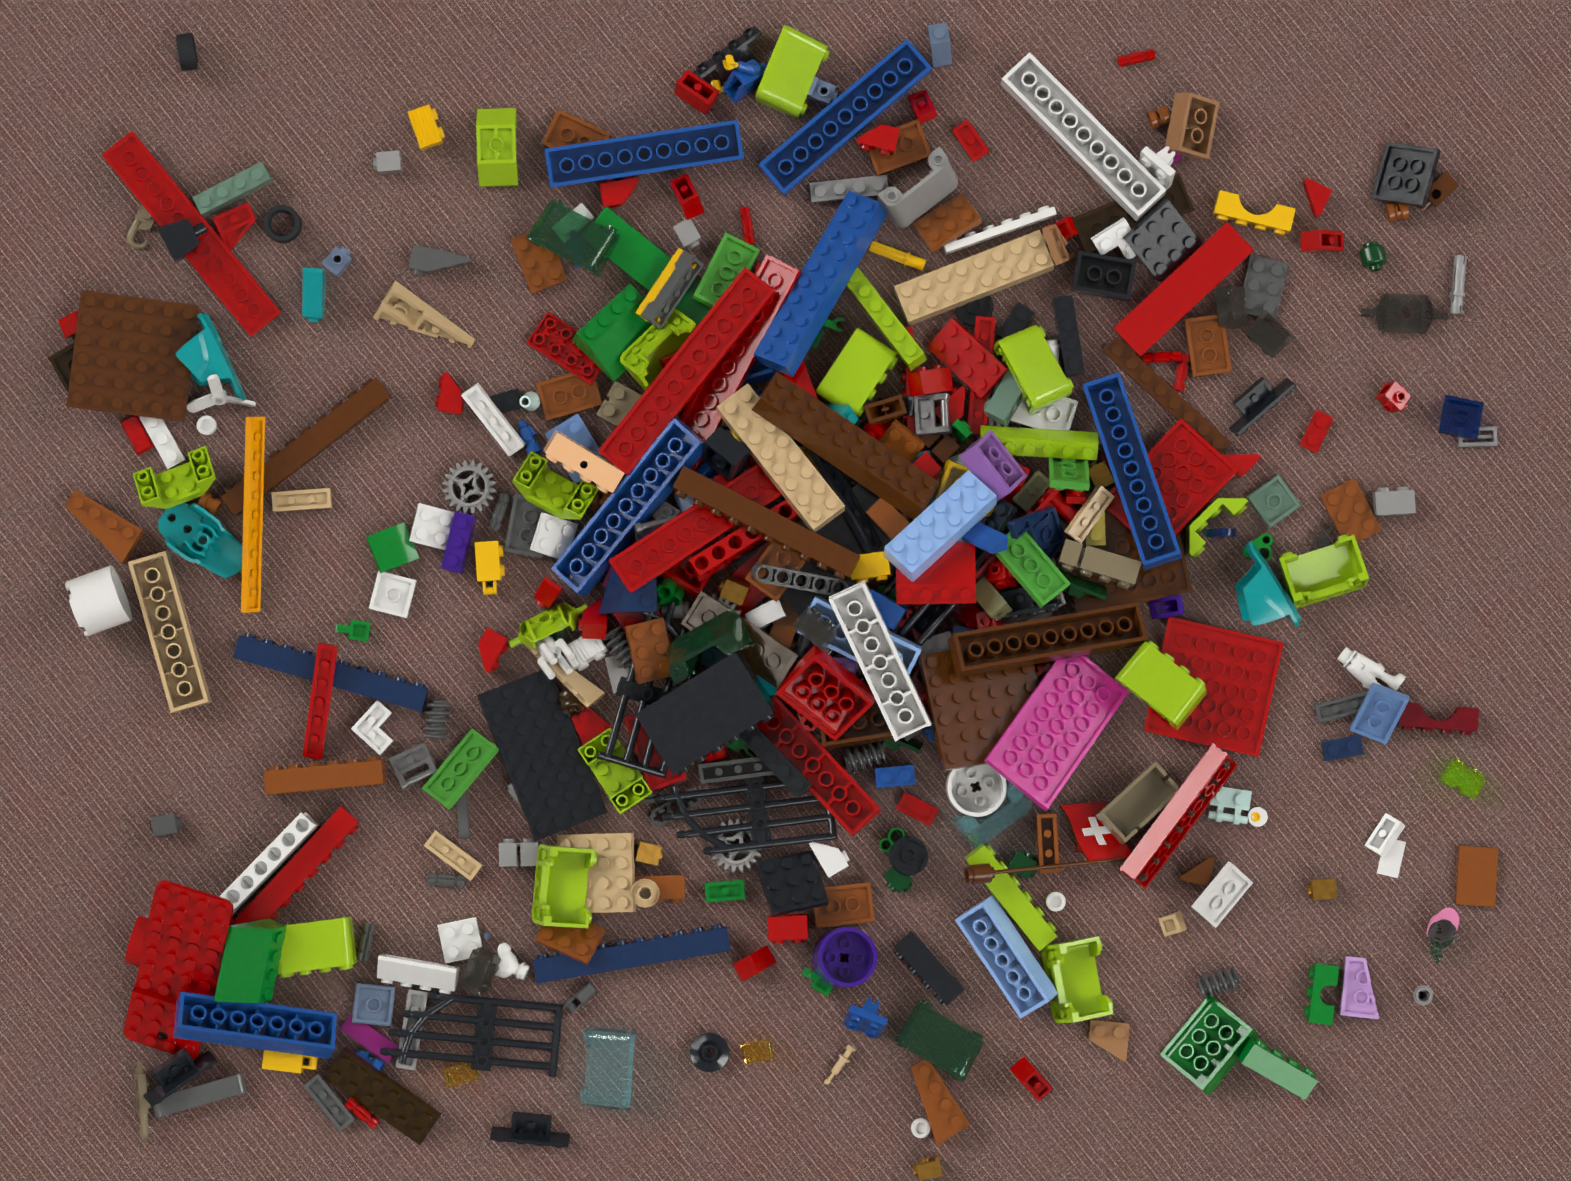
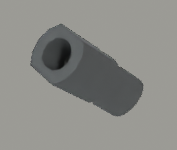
M588 982L563 1007H567L571 1011L570 1014L573 1015L598 991ZM575 998L581 1002L578 1007L572 1002Z

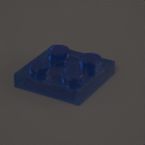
M1445 395L1438 433L1477 441L1484 402Z

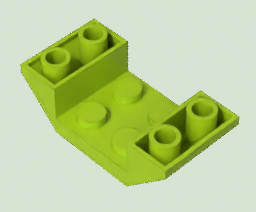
M516 108L477 109L476 138L479 187L519 186L516 151Z
M203 446L188 452L190 462L155 475L151 467L133 473L141 505L169 509L203 496L216 479L207 447Z
M531 451L513 478L512 483L528 502L559 519L581 520L599 489L584 480L577 485L547 469L548 460Z
M1246 498L1215 499L1186 527V557L1190 558L1193 556L1195 558L1205 550L1203 545L1206 542L1197 533L1207 526L1206 520L1209 517L1211 519L1215 518L1222 510L1229 517L1233 515L1237 517L1247 508L1245 504L1248 500Z
M609 728L577 750L591 768L618 813L622 814L653 792L640 771L597 759L598 752H605L612 730ZM617 738L612 755L623 758L626 750Z

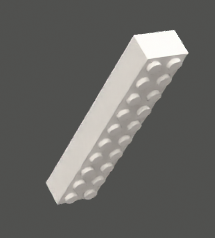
M1030 52L1001 79L1000 85L1136 222L1165 195L1166 189Z

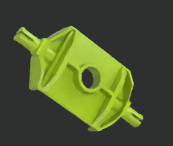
M566 602L558 604L520 623L518 637L508 642L511 648L525 644L533 649H537L535 642L543 640L555 632L562 631L568 626L574 631L579 615L583 614V610L588 607L586 603L576 609Z

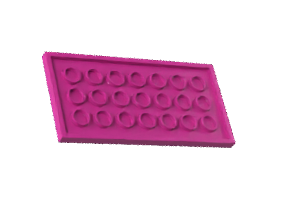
M1086 656L1056 660L984 761L1045 811L1050 807L1129 691Z

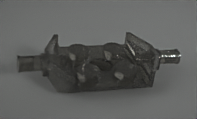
M1384 293L1373 309L1361 308V312H1368L1361 313V317H1373L1381 333L1425 335L1434 320L1448 319L1447 311L1440 312L1434 310L1428 295ZM1402 308L1410 310L1411 315L1409 318L1405 319L1400 315Z

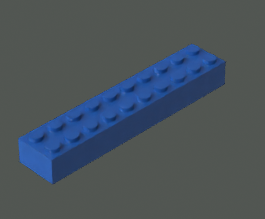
M906 39L759 163V169L780 194L785 197L932 72V67L910 41Z
M738 120L544 149L550 188L744 159Z
M848 191L801 271L792 291L753 353L761 365L791 377L794 376L888 213L881 202Z
M1120 372L1082 384L1144 571L1182 559L1181 551Z
M673 418L641 457L630 474L623 479L551 569L577 594L587 596L611 567L608 561L624 551L635 538L634 523L640 522L642 524L648 522L672 493L673 485L683 466L691 469L702 456L704 440L683 421Z

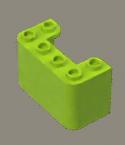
M857 328L815 392L817 397L831 405H850L858 418L861 417L864 412L863 406L867 399L871 401L877 392L874 389L878 383L882 384L887 377L885 372L888 368L892 370L898 361L896 357L897 352L860 328Z
M1144 641L1115 677V681L1121 686L1127 687L1130 693L1135 694L1159 713L1162 718L1170 722L1172 727L1178 730L1207 694L1206 684L1198 677L1195 679L1189 675L1190 671L1183 665L1178 667L1173 663L1174 658L1169 654L1165 653L1163 655L1160 653L1159 647L1155 643Z
M352 916L284 925L286 926L285 939L277 970L280 978L294 976V972H299L300 975L312 974L311 970L319 969V973L330 972L332 967H339V970H347L353 968V965L357 963Z

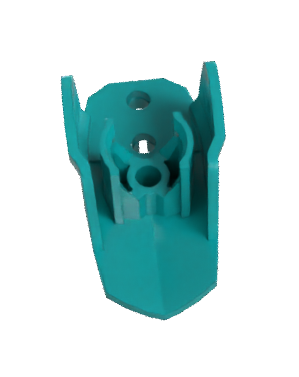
M207 313L198 314L197 318L203 331L176 352V357L191 371L190 377L199 386L208 385L207 378L216 374L219 376L221 383L230 382L236 398H241L243 401L247 400L230 358L222 345V340Z
M186 503L166 509L158 520V530L165 538L164 543L187 561L197 563L223 578L231 577L242 570L243 545L222 527L217 518L195 503L191 505ZM171 514L176 516V520L173 522L169 521ZM191 526L192 531L186 533L184 527Z
M1250 541L1246 545V551L1254 565L1235 585L1242 620H1250L1251 624L1256 626L1286 617L1291 626L1298 627L1302 619L1287 592L1283 590L1259 550Z

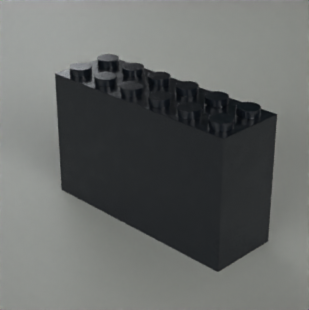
M739 649L635 715L672 775L677 772L681 775L691 768V763L699 764L708 758L707 754L709 752L715 754L723 749L725 742L728 741L731 744L741 737L740 733L743 731L747 734L758 727L757 723L759 721L765 723L773 718L777 708Z

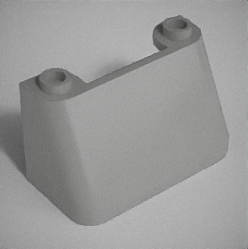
M940 146L929 155L928 164L932 168L929 171V175L904 195L896 187H888L878 194L877 201L881 202L888 213L887 215L897 227L905 228L956 189L958 178Z

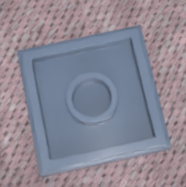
M356 983L352 1023L391 1027L395 987Z

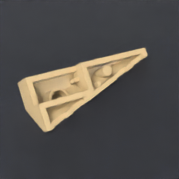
M396 280L373 316L376 320L381 318L390 321L392 325L398 323L408 326L409 330L435 338L441 336L449 339V342L452 343L457 341L467 344L468 348H471L475 341L473 337Z
M526 646L538 659L541 657L537 649ZM548 662V665L556 675L555 677L587 709L593 704L595 705L605 695V692L575 670L571 674H566L558 662L554 665Z

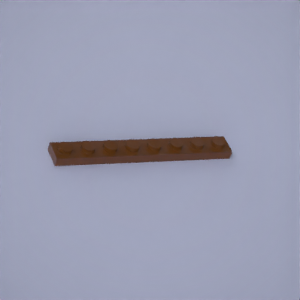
M1116 337L1103 351L1177 421L1182 418L1220 454L1231 444L1225 436L1120 339Z

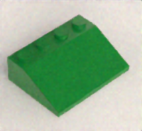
M631 284L624 288L585 324L572 340L613 382L626 371L620 362L621 354L652 325L635 313L645 298Z
M271 919L229 926L214 1001L236 1003L271 1001L283 941L285 939L286 926Z
M1209 994L1160 1055L1207 1095H1210L1239 1060L1237 1055L1250 1037L1256 1039L1259 1034Z

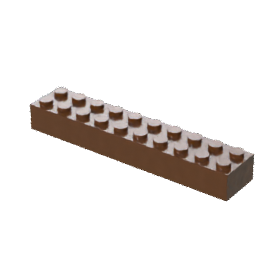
M778 372L767 383L752 408V411L913 520L925 510L940 483Z
M1139 602L953 633L947 641L957 678L1138 647L1144 641H1147L1148 638Z

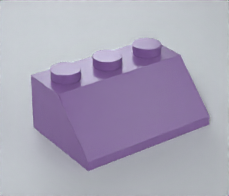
M992 430L984 434L959 456L970 472L997 495V501L1011 493L1027 477L1026 473Z

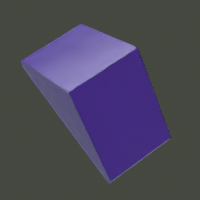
M1181 594L1149 601L1152 620L1185 614Z

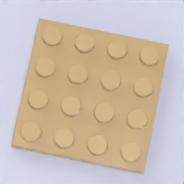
M634 833L557 835L558 846L596 850L597 862L592 868L588 869L585 907L588 908L589 912H636V904L631 898V888L635 883Z

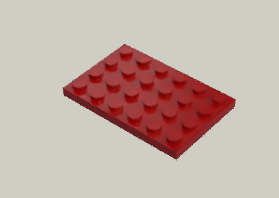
M1182 418L1147 453L1175 537L1239 472L1232 463ZM1115 486L1110 491L1115 497L1106 509L1131 531Z

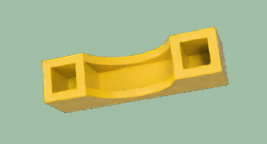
M1220 190L1217 194L1213 216H1217V220L1228 222V219L1236 221L1235 224L1240 226L1253 225L1254 229L1266 231V229L1274 230V234L1284 236L1285 233L1288 234L1291 231L1296 209L1276 204L1270 212L1263 215H1255L1243 208L1238 194Z

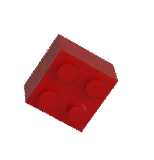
M792 913L774 917L767 915L768 941H773V944H785L784 940H792V943H804V939H808L807 913Z

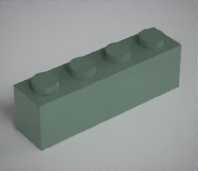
M260 162L192 198L200 214L205 218L273 183V180L263 162Z
M1010 370L1004 374L1002 381L996 384L992 398H989L984 405L986 416L1006 427L1023 400V394Z

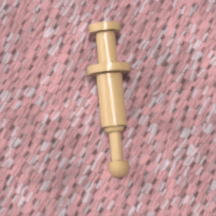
M848 1044L845 1053H839L838 1056L840 1058L832 1068V1073L824 1081V1084L829 1085L834 1075H838L845 1063L850 1062L848 1057L852 1051L855 1052L856 1050L853 1046Z

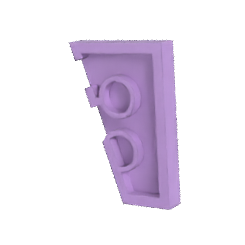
M1345 956L1339 1015L1379 1019L1366 958Z

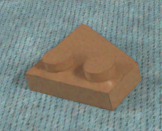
M1056 224L1042 228L1043 240L1048 244L1050 258L1055 262V265L1076 258L1074 252L1069 254L1065 248L1068 243Z
M1090 1020L1088 1039L1126 1062L1130 1024Z

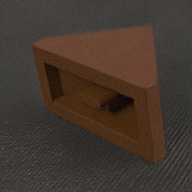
M901 394L863 406L869 425L888 424L907 414Z
M1213 856L1207 857L1178 876V879L1208 886L1214 864Z

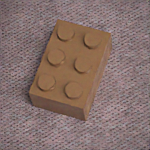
M1190 92L1175 93L1165 147L1169 146L1170 148L1168 152L1175 151V154L1193 160L1209 159L1220 102Z

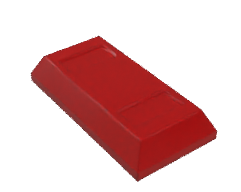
M131 415L119 421L137 456L155 447L139 416Z
M905 791L895 808L928 826H931L939 811L938 808Z

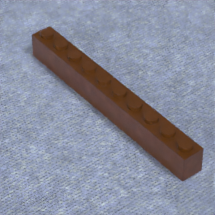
M372 378L368 379L363 383L361 390L351 392L347 396L348 400L343 404L341 402L337 403L331 408L332 412L330 414L320 416L316 420L317 424L313 427L307 426L300 432L302 434L300 437L290 439L285 443L286 447L283 450L279 451L278 449L269 456L271 459L264 463L263 497L392 399L377 378L374 380ZM244 475L238 480L240 483L234 487L231 485L223 491L224 495L221 496L222 500L236 517L243 513Z
M683 466L673 485V491H675L676 496L682 499L687 497L693 500L692 503L699 508L706 507L710 509V513L717 517L722 515L728 518L729 523L735 526L740 524L746 527L745 530L752 535L759 534L763 536V540L770 544L775 542L781 545L782 550L788 553L793 551L799 554L798 557L805 562L812 561L816 563V567L823 571L828 569L834 572V576L841 580L845 578L850 579L860 560V555Z

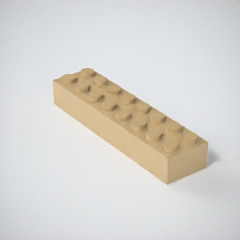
M1037 230L894 286V292L907 325L911 326L1053 271L1054 264L1040 230Z
M747 383L717 406V413L738 440L746 444L750 450L749 454L809 530L816 533L844 512L845 505L793 439L752 411L759 397Z
M163 551L129 561L128 565L170 712L177 713L211 703L212 700L170 553Z

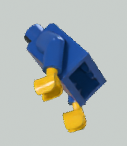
M726 55V60H722L724 68L726 70H734L724 86L721 87L719 80L711 81L710 85L719 90V94L724 92L734 103H737L760 85L767 65L764 62L758 64L753 59L746 63L741 61L735 62L732 55Z

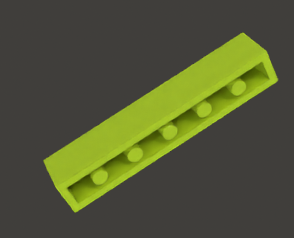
M857 267L846 288L910 371L914 370L927 360L924 352Z
M980 426L979 438L992 430L1013 456L1097 460L1098 432Z
M983 843L964 857L969 865L989 863L995 870L1008 869L1002 860L998 862L995 859L994 855L996 853L991 846H985ZM1007 873L995 874V878L992 879L991 883H984L1038 951L1058 937L1054 933L1057 930L1050 921L1046 923L1042 918L1045 915L1038 905L1034 908L1030 903L1033 899L1025 890L1022 893L1018 888L1020 883L1014 875L1010 877Z

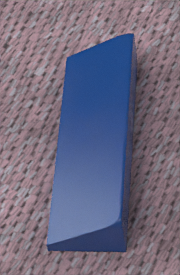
M980 522L960 538L991 554L1005 551L1008 548L1007 535Z

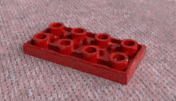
M547 312L526 342V345L591 386L602 370L572 341L578 330L550 312Z

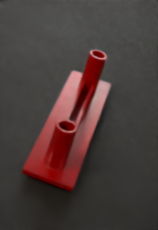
M1048 488L1035 502L1037 506L1033 510L1029 509L1023 516L1052 506L1070 524L1078 510L1072 504H1066V499L1059 490ZM988 553L983 563L977 569L976 583L984 576L987 578L988 563L996 562L999 559L995 554Z

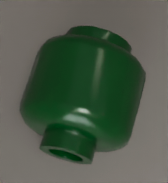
M1378 242L1366 243L1359 251L1362 267L1370 269V272L1381 270V267L1387 262L1384 246L1378 244Z

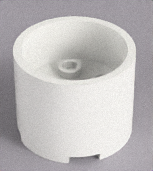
M112 565L66 581V589L71 592L69 594L71 609L79 627L85 628L84 635L86 637L132 620V612L125 589Z
M988 764L953 769L947 776V797L952 806L965 815L981 817L991 814L1000 807L1006 796V779ZM979 782L980 791L972 792L971 783Z

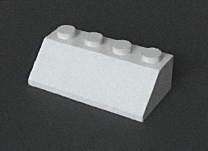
M381 954L378 956L377 978H381L383 983L392 984L393 981L401 982V986L412 987V984L420 985L419 989L431 991V988H438L440 993L451 994V991H456L460 967Z

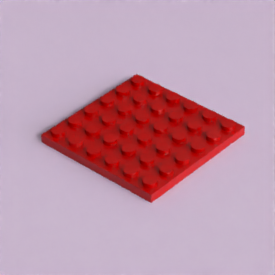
M1168 617L1160 653L1163 655L1165 653L1169 654L1174 658L1173 663L1178 667L1183 665L1190 671L1189 675L1191 677L1201 679L1206 684L1207 694L1178 730L1148 706L1143 731L1206 746H1211L1214 743L1220 749L1259 757L1284 642Z

